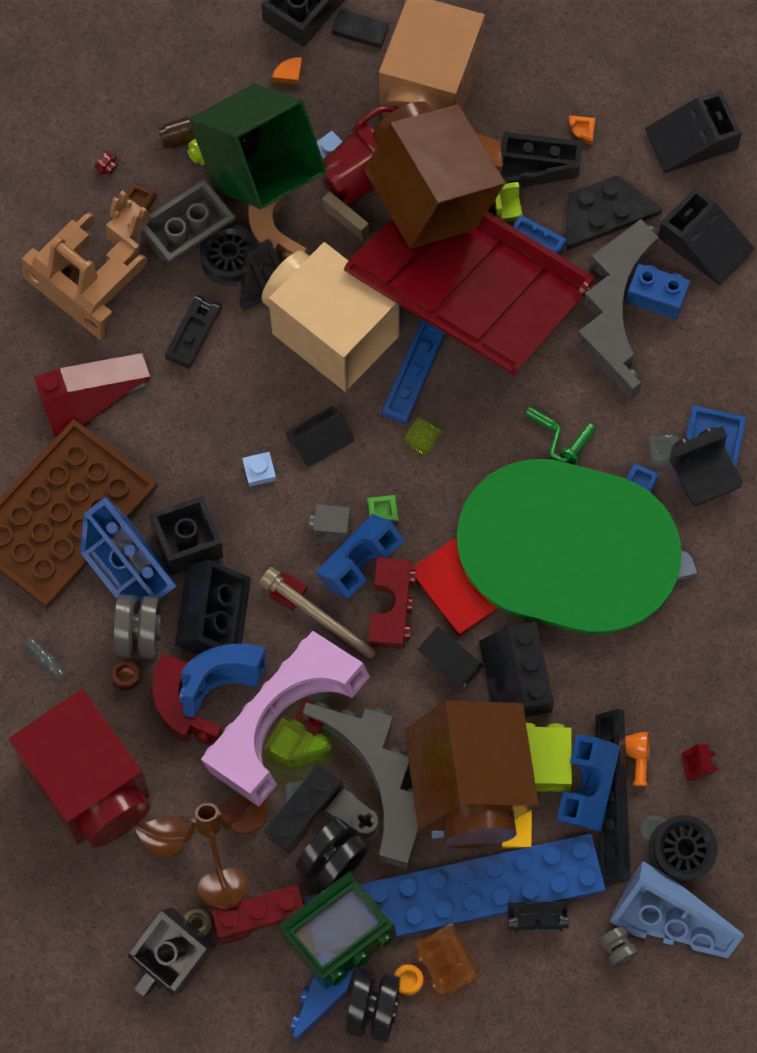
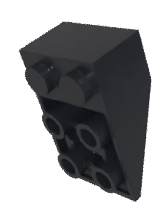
M722 90L697 97L645 128L664 173L738 150L742 132Z
M694 187L660 223L659 239L718 285H721L754 251L752 244L720 206L697 187Z

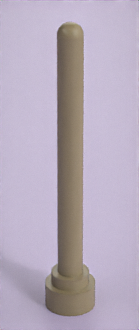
M272 566L266 571L258 585L266 591L279 592L366 658L370 659L375 656V650L284 583V578L280 576L281 573Z

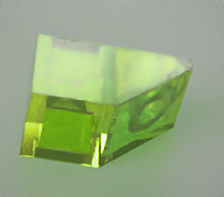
M284 718L281 719L264 746L266 755L289 768L330 759L333 755V748L330 745L331 742L323 735L316 733L314 736L305 731L306 727L294 719L288 721Z

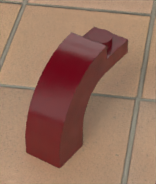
M162 653L155 668L152 681L153 699L162 723L169 732L185 743H188L192 734H194L196 740L204 744L215 743L223 734L221 726L198 716H195V718L184 716L183 705L180 703L179 697L182 689L181 672L188 663Z

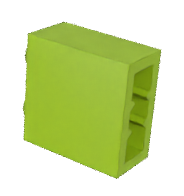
M526 723L536 791L570 792L572 785V763H570L572 756L571 728H566L563 724H549L547 727H536L535 724Z

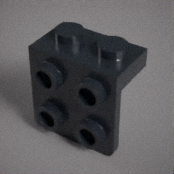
M723 426L717 429H705L698 437L690 440L688 438L681 439L671 449L669 461L694 506H699L742 486L743 480L725 448L728 435Z

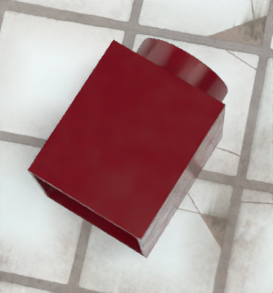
M83 688L8 738L20 764L77 845L86 839L92 847H101L109 844L134 828L149 812L151 805L146 798L150 794L142 770Z

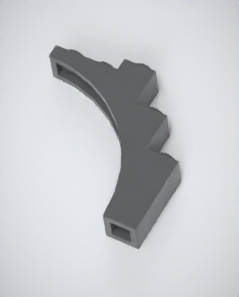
M306 702L303 719L309 721L310 718L325 723L322 728L343 741L360 758L372 776L380 795L384 815V833L379 851V862L407 870L419 831L413 789L402 790L410 767L409 758L403 750L397 748L385 749L393 726V716H390L387 711L380 708H373L372 710L365 708L361 719L358 718L356 713L348 710L338 712L331 710L330 706L321 702H314V704Z

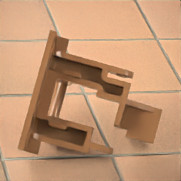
M124 191L120 192L119 198H113L110 207V216L113 219L106 224V239L115 246L106 254V263L97 272L92 261H86L79 255L89 246V234L86 231L95 221V216L91 213H86L78 222L71 220L39 252L32 248L22 258L23 278L100 341L105 338L104 322L112 315V311L104 305L124 288L147 263V258L139 255V245L135 240L152 220V216L144 207H140L133 202ZM70 263L80 270L78 285L61 272Z

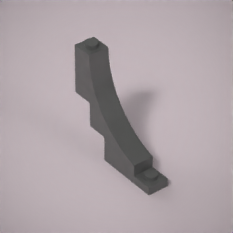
M641 219L592 255L590 268L602 281L585 293L584 306L596 318L578 331L577 343L630 399L639 394L641 380L636 371L628 369L632 366L634 353L629 345L624 329L622 303L625 291L638 264H642L657 249L659 239L656 230L651 225H646Z

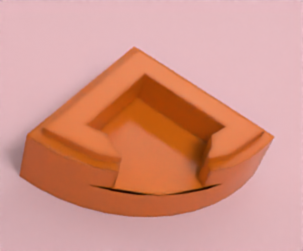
M291 58L282 62L273 73V82L299 85L302 58Z
M569 115V128L574 137L585 144L592 145L595 118Z

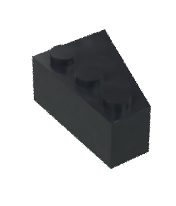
M503 131L501 176L506 184L518 182L520 188L578 178L583 141Z

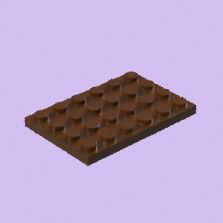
M73 419L0 497V572L48 609L89 564L81 555L83 514L104 497H107L130 519L158 488L157 482Z

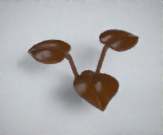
M242 795L224 802L219 809L214 804L203 803L196 808L195 818L191 819L189 830L183 819L175 816H165L147 823L136 824V833L140 843L149 853L157 857L169 858L177 856L182 852L183 842L190 841L197 827L199 834L210 838L216 872L208 873L200 879L198 883L199 896L210 906L232 909L238 906L245 898L247 879L244 873L236 867H230L222 871L215 835L220 830V824L223 828L231 826L232 830L237 834H250L258 831L266 821L267 798L259 807Z

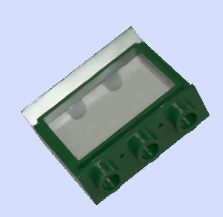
M350 871L279 924L284 941L325 990L331 985L336 986L346 978L347 973L353 968H360L365 965L374 952L378 949L383 950L392 944L396 936L395 924L389 920L359 885Z

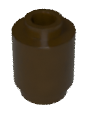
M188 116L163 124L164 127L158 128L164 149L181 147L195 139Z

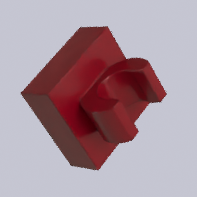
M697 744L681 753L687 781H697L719 770L718 766H712L711 758L716 755L714 751L708 749V744Z

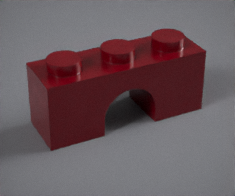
M377 557L374 582L375 591L387 592L395 599V605L387 613H371L369 646L403 649L404 641H410L411 625L406 624L407 614H412L414 597H408L409 586H415L416 569H411V560Z
M298 885L242 900L238 906L232 909H211L220 944L224 945L248 938L250 933L264 927L277 926L279 929V924L303 907V902Z

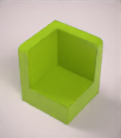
M518 182L505 184L492 204L494 216L506 223L516 221L522 215Z

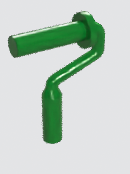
M532 406L525 413L530 419L549 430L555 431L549 450V457L552 460L576 464L578 461L577 454L596 431L594 425L587 423L568 449L563 448L560 456L555 454L561 433L560 426L555 420Z

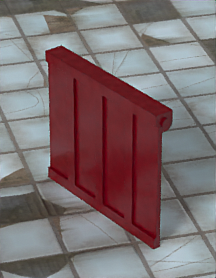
M487 212L476 230L412 249L408 247L392 219L344 267L345 272L513 376L521 370L522 366L580 300L585 297V293L591 289L595 279L591 274Z

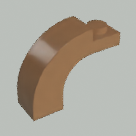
M286 196L263 209L249 205L250 231L254 234L258 243L269 239L272 242L277 257L280 256L283 261L297 251L307 253V248L281 234L274 225L276 217L287 203Z

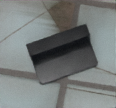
M333 406L285 433L289 442L298 449L307 467L319 462L354 440L342 413Z

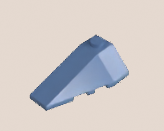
M642 861L627 883L610 919L612 924L618 927L624 926L627 932L636 937L646 939L648 934L664 938L663 943L673 945L674 941L690 944L691 948L695 951L729 958L744 936L742 932L673 878Z

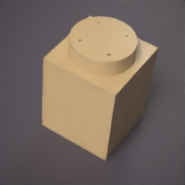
M323 242L311 256L304 251H297L286 258L269 278L262 293V302L270 308L272 334L346 392L399 337V305L345 272L344 267L348 260Z

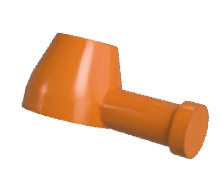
M638 732L625 736L626 755L636 759L633 786L647 787L646 775L650 750L649 732Z

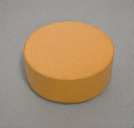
M407 964L396 970L394 976L401 977L400 994L412 996L421 990L423 974L419 968Z

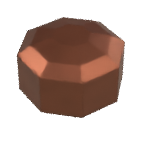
M120 661L112 668V681L120 690H132L139 683L140 671L132 661Z

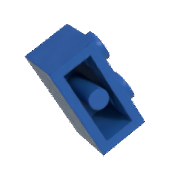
M638 264L628 290L626 303L678 319L688 292L690 280L676 273L669 274L660 271L652 265Z

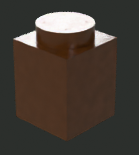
M427 102L410 103L386 116L373 132V139L377 147L364 171L410 249L476 230L506 184L458 104L433 111Z
M444 701L405 729L418 831H444L446 845L453 848L468 849L492 846L514 838L517 835L515 819L539 806L523 703Z

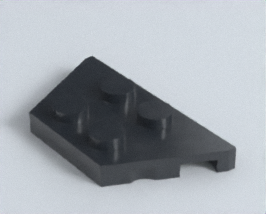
M618 175L571 192L568 195L566 248L569 250L634 225L640 219L645 221L661 215L662 209L658 204Z

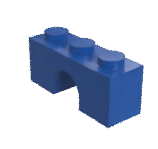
M372 514L315 573L330 592L348 600L367 580L360 571L363 565L377 557L388 558L405 540L391 521Z
M576 735L570 763L580 768L582 780L576 792H563L557 821L580 828L601 831L620 745L600 738Z

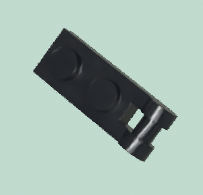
M197 294L165 353V359L190 369L215 320L221 313L222 304L215 301L213 303L205 300V297ZM200 311H204V312H206L207 314H206V316H203V315L198 314V313H199Z

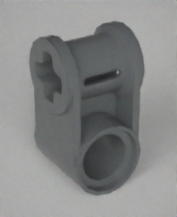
M341 789L324 810V814L331 821L339 819L349 828V833L353 836H359L365 842L373 841L379 834L377 814L346 789ZM369 821L371 822L370 828L368 826L363 827V829L361 828V822L367 824Z

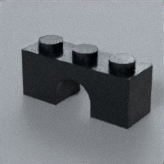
M318 763L264 830L265 836L290 855L308 833L307 829L315 816L323 808L326 809L340 790L344 788L342 780Z

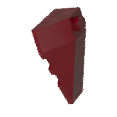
M142 353L59 368L34 377L55 437L73 419L82 426H86L89 424L88 421L100 412L104 413L119 398L126 397L151 379Z

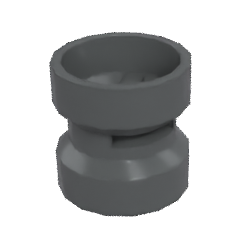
M624 926L611 930L598 940L602 949L607 950L609 953V961L613 967L625 963L639 953L635 944L630 943L627 939L628 933Z

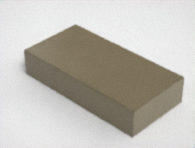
M330 191L322 198L324 210L361 241H364L370 235L369 223Z

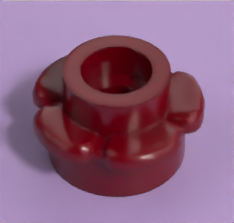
M107 151L99 158L94 165L99 171V175L105 173L109 176L118 166L116 154L112 155Z

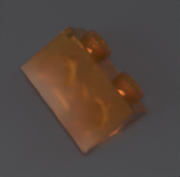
M448 924L428 938L418 939L414 942L419 961L427 967L431 975V985L441 995H452L481 977L454 924Z

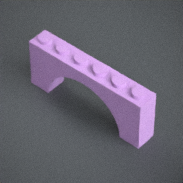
M312 631L307 638L299 643L295 652L281 664L274 676L263 684L261 691L254 699L244 706L242 712L233 723L225 728L220 738L208 747L205 755L201 758L202 762L212 775L259 807L277 786L270 772L264 768L262 758L264 740L272 723L292 703L311 694L336 692L353 698L370 678L364 664Z

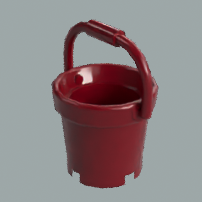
M390 105L379 106L368 112L356 122V125L350 130V135L323 159L327 170L325 174L327 177L322 181L328 191L348 207L375 190L364 171L377 147L373 139L374 129L366 122L380 113H392L398 109Z

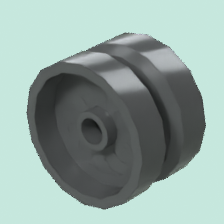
M118 595L114 620V649L116 657L131 658L135 654L138 640V651L141 658L157 659L162 637L160 596H144L138 613V602L134 595Z

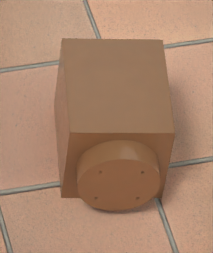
M406 0L379 70V106L390 105L400 108L410 103L422 101L427 102L433 111L457 104L463 111L483 57L485 14L435 0ZM390 112L381 113V114H382L383 118H385L386 116H388V115L390 114Z

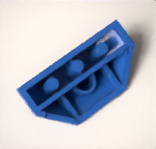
M104 497L83 514L81 555L116 598H118V595H134L137 601H141L144 596H160L161 599L177 586L161 558L130 519L107 497Z

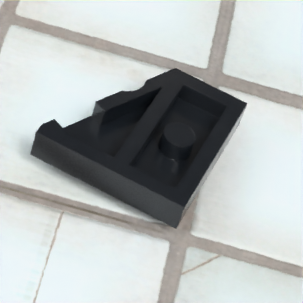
M269 239L244 250L239 304L243 311L262 303L263 290L271 275L280 265L272 242Z

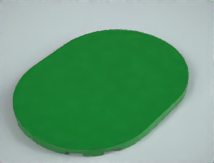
M531 459L512 463L498 469L482 480L472 491L463 506L458 522L457 550L463 571L472 586L489 603L509 614L573 632L605 635L640 625L665 604L675 587L681 565L679 534L669 512L653 494L628 479L561 461Z

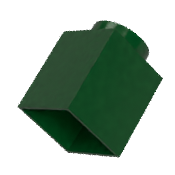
M254 83L188 118L214 190L256 208L263 209L327 173L302 99Z

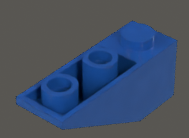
M322 950L320 959H316L324 966L337 955ZM357 967L349 971L346 978L336 986L331 985L326 990L311 972L309 973V975L313 976L310 987L305 985L299 1002L304 1004L300 1015H294L290 1026V1032L294 1033V1042H300L348 996Z

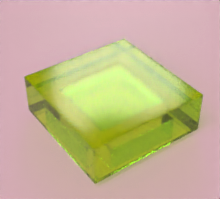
M418 417L403 438V442L428 455L441 436L442 430Z

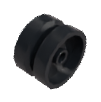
M339 819L332 820L319 831L304 849L296 863V869L306 878L317 875L316 886L322 892L349 871L353 873L369 850V844L359 836L348 838L349 828Z
M358 969L349 1007L346 1034L362 1037L366 1032L370 1019L372 1020L370 1033L372 1039L383 1042L389 1041L392 1024H395L400 997L398 994L401 977L385 974L381 978L377 992L375 991L376 975L374 971Z

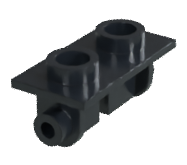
M567 901L508 903V930L518 932V930L559 929V931H563V928H568Z

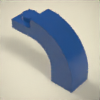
M228 644L211 648L193 658L181 672L182 689L179 701L183 703L184 716L195 718L205 696L217 686L238 683L258 687L267 668L266 648L249 644Z

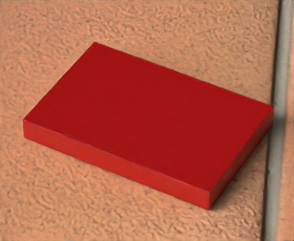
M455 538L411 568L416 569L415 581L459 637L500 610L489 603L467 579L459 558Z

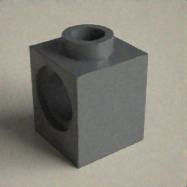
M316 504L315 514L310 513L309 530H313L314 540L344 543L348 539L350 507Z

